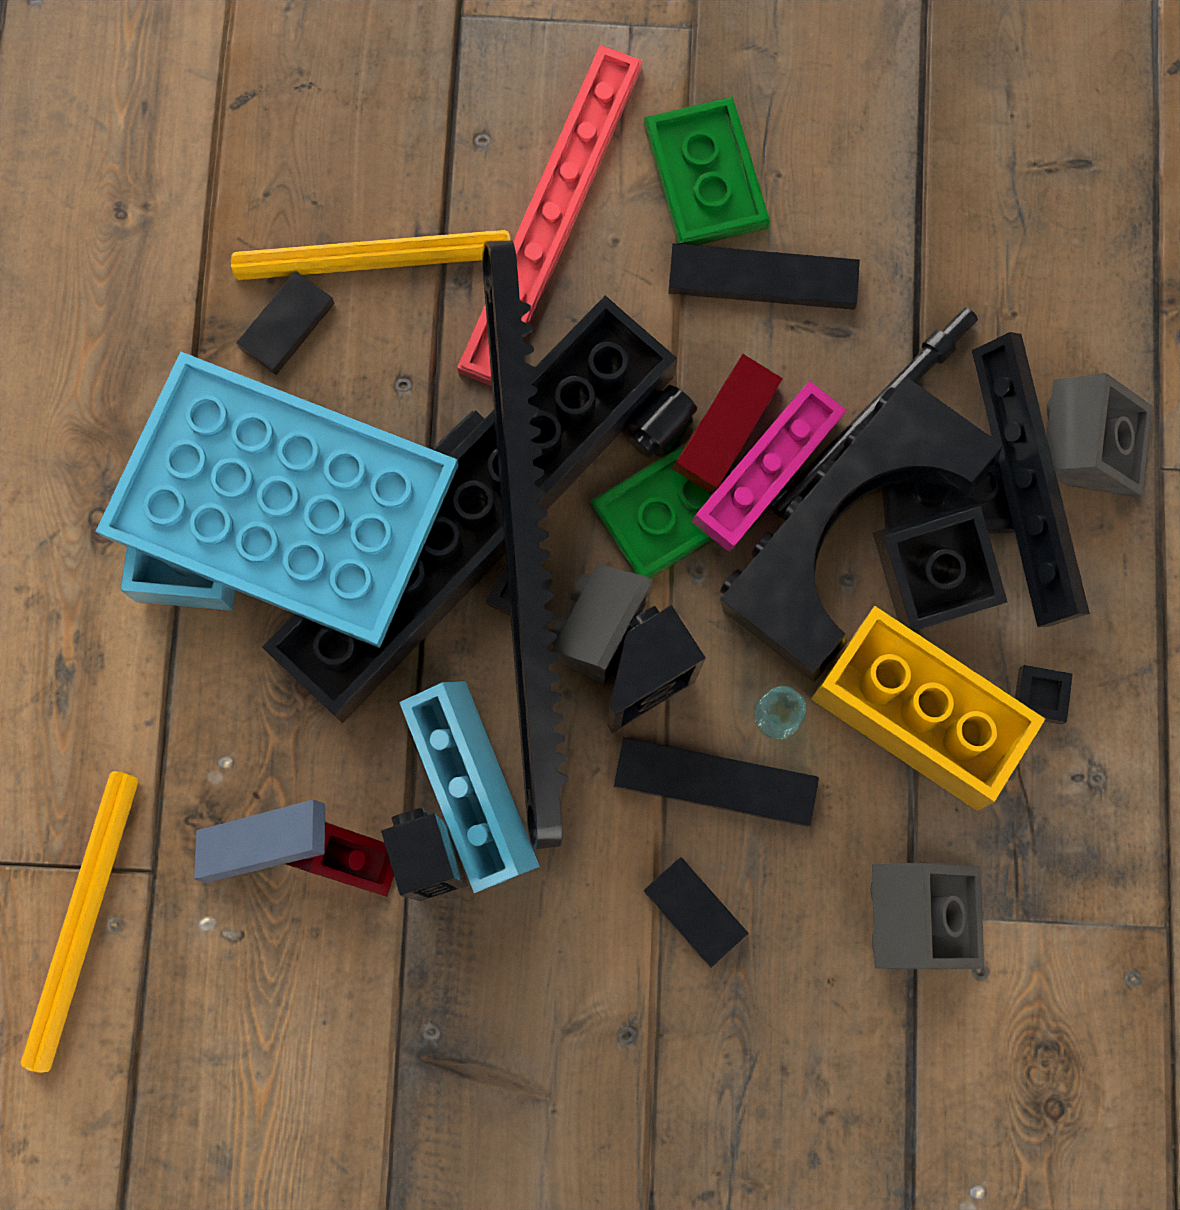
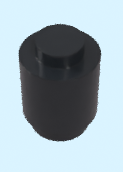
M668 385L664 391L658 390L627 425L628 430L632 434L629 437L630 443L646 457H651L653 454L664 457L693 424L692 416L697 412V406L686 393L673 385Z

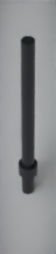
M963 308L942 331L935 330L922 343L923 350L769 505L771 510L783 519V515L792 501L799 495L804 498L816 486L813 481L820 468L829 459L836 462L847 449L844 447V443L852 430L860 423L867 425L877 414L874 410L875 406L885 391L890 387L897 390L907 377L917 383L936 363L942 364L956 350L955 343L978 321L976 314L969 308Z

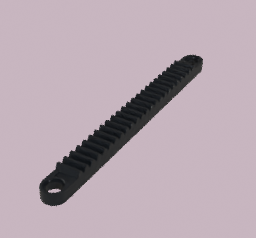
M485 241L482 252L483 282L526 816L530 842L533 849L536 850L561 846L562 821L559 787L568 782V776L557 770L558 766L567 761V757L556 751V746L565 741V735L554 731V726L563 721V715L554 712L552 706L562 700V695L551 691V685L560 680V674L550 671L549 665L557 661L559 657L557 653L548 650V644L557 639V634L546 630V624L555 619V613L546 610L544 607L545 603L554 598V594L543 589V583L552 578V572L542 569L541 563L551 556L549 551L540 548L539 542L549 537V531L538 527V521L547 517V511L536 507V501L546 496L545 490L536 487L534 482L544 475L543 469L533 466V460L542 455V449L531 444V439L541 434L540 428L530 425V418L539 414V408L528 404V398L537 393V387L526 382V378L534 374L536 368L525 363V357L534 352V346L523 342V337L533 330L532 325L523 322L521 319L531 310V305L520 300L517 258L513 241Z

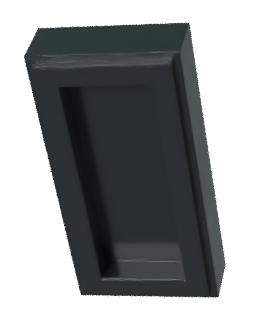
M295 271L236 342L239 349L277 375L335 304L333 297Z
M682 857L676 860L643 890L710 968L749 934Z

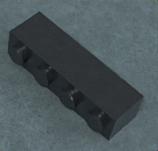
M423 808L410 810L393 816L391 818L393 827L381 830L400 896L423 901L468 886L449 828L435 813L428 815V812H424Z

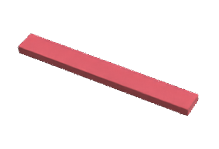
M599 45L513 240L517 258L520 300L531 305V310L521 317L522 321L527 324H531L642 69V60ZM484 306L457 369L459 374L492 386L486 306Z

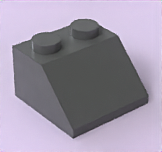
M1107 373L1055 379L1053 381L1052 397L1047 405L1049 419L1047 440L1057 480L1071 487L1131 497L1143 496L1153 406Z
M597 564L591 577L583 573L570 598L577 602L568 619L560 616L551 631L557 634V639L550 643L554 645L551 651L558 654L559 659L557 662L604 686L623 650L626 633L632 628L629 622L642 613L648 603L652 580L638 574Z
M937 863L872 864V882L870 887L874 920L872 948L876 969H984L980 866Z

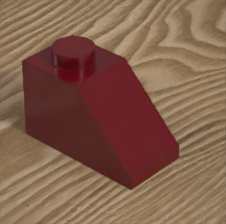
M325 822L324 854L286 863V865L385 897L388 896L394 878L384 842Z

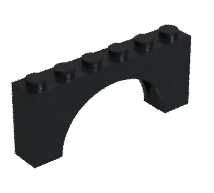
M908 377L897 390L890 387L885 391L875 406L874 410L877 414L867 425L860 423L852 430L844 443V447L847 448L836 462L829 459L820 468L813 481L816 486L806 498L799 495L792 501L783 515L784 524L774 535L768 532L759 540L752 551V556L755 558L743 572L736 569L727 578L720 590L724 594L720 601L726 614L814 683L846 646V633L827 614L815 585L818 555L827 534L835 522L848 508L866 495L889 485L899 483L928 482L939 484L958 491L969 498L1000 458L1003 446L1001 443Z

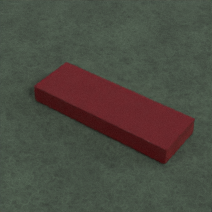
M742 353L672 469L711 494H714L783 378Z

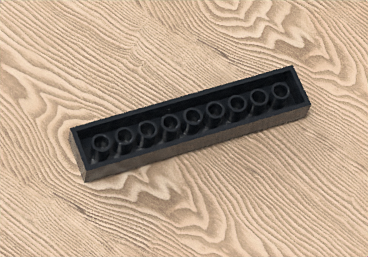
M606 295L535 366L536 372L526 378L528 384L537 387V393L528 398V404L539 408V414L530 418V425L541 430L540 435L531 439V444L542 449V455L533 460V466L544 470V475L534 481L535 486L545 490L546 496L536 501V507L547 510L627 427L658 390L661 391L675 375L677 357ZM494 409L449 455V457L457 459L458 468L380 648L296 614L262 646L273 659L342 723L505 554Z

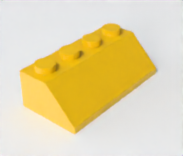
M876 606L869 612L811 697L812 701L976 811L995 802L1045 721L1044 717Z

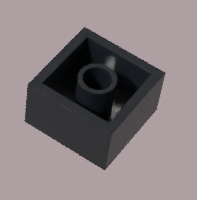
M963 504L873 532L897 619L912 631L1008 602L981 506Z

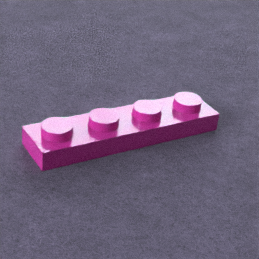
M809 380L698 511L691 522L730 552L847 410Z

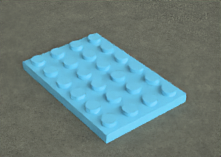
M180 351L95 532L101 537L380 648L458 468V461L455 458Z

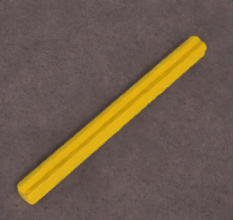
M506 230L240 251L231 254V270L235 279L248 280L291 276L295 271L301 275L479 261L482 260L485 241L510 240V234Z
M112 771L109 774L20 1062L21 1067L26 1070L44 1073L48 1072L52 1067L137 789L138 778L133 775L119 771Z

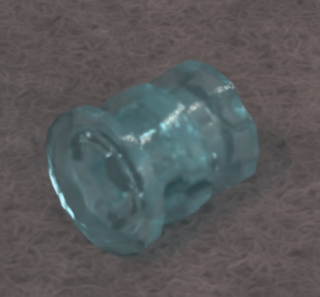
M779 686L764 694L755 706L754 719L756 725L763 734L771 738L783 739L789 737L799 729L806 715V703L804 697L792 687ZM777 700L782 702L783 708L792 710V714L788 716L785 723H781L779 715L770 714L769 710L775 706Z

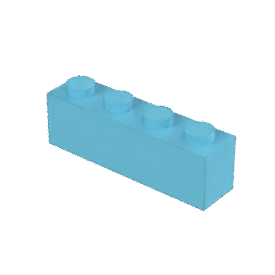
M466 681L442 682L399 702L473 892L482 891L539 868V863Z

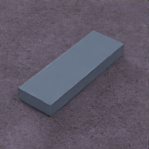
M309 800L196 830L194 879L209 883L323 855L325 804L316 800Z

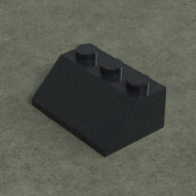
M672 605L659 612L656 606H653L629 622L632 628L626 633L609 708L607 726L612 733L695 683L706 657Z

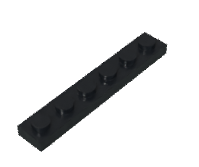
M1008 332L973 349L972 354L992 438L1003 445L998 464L1037 627H1050L1088 615L1090 612L1022 334Z

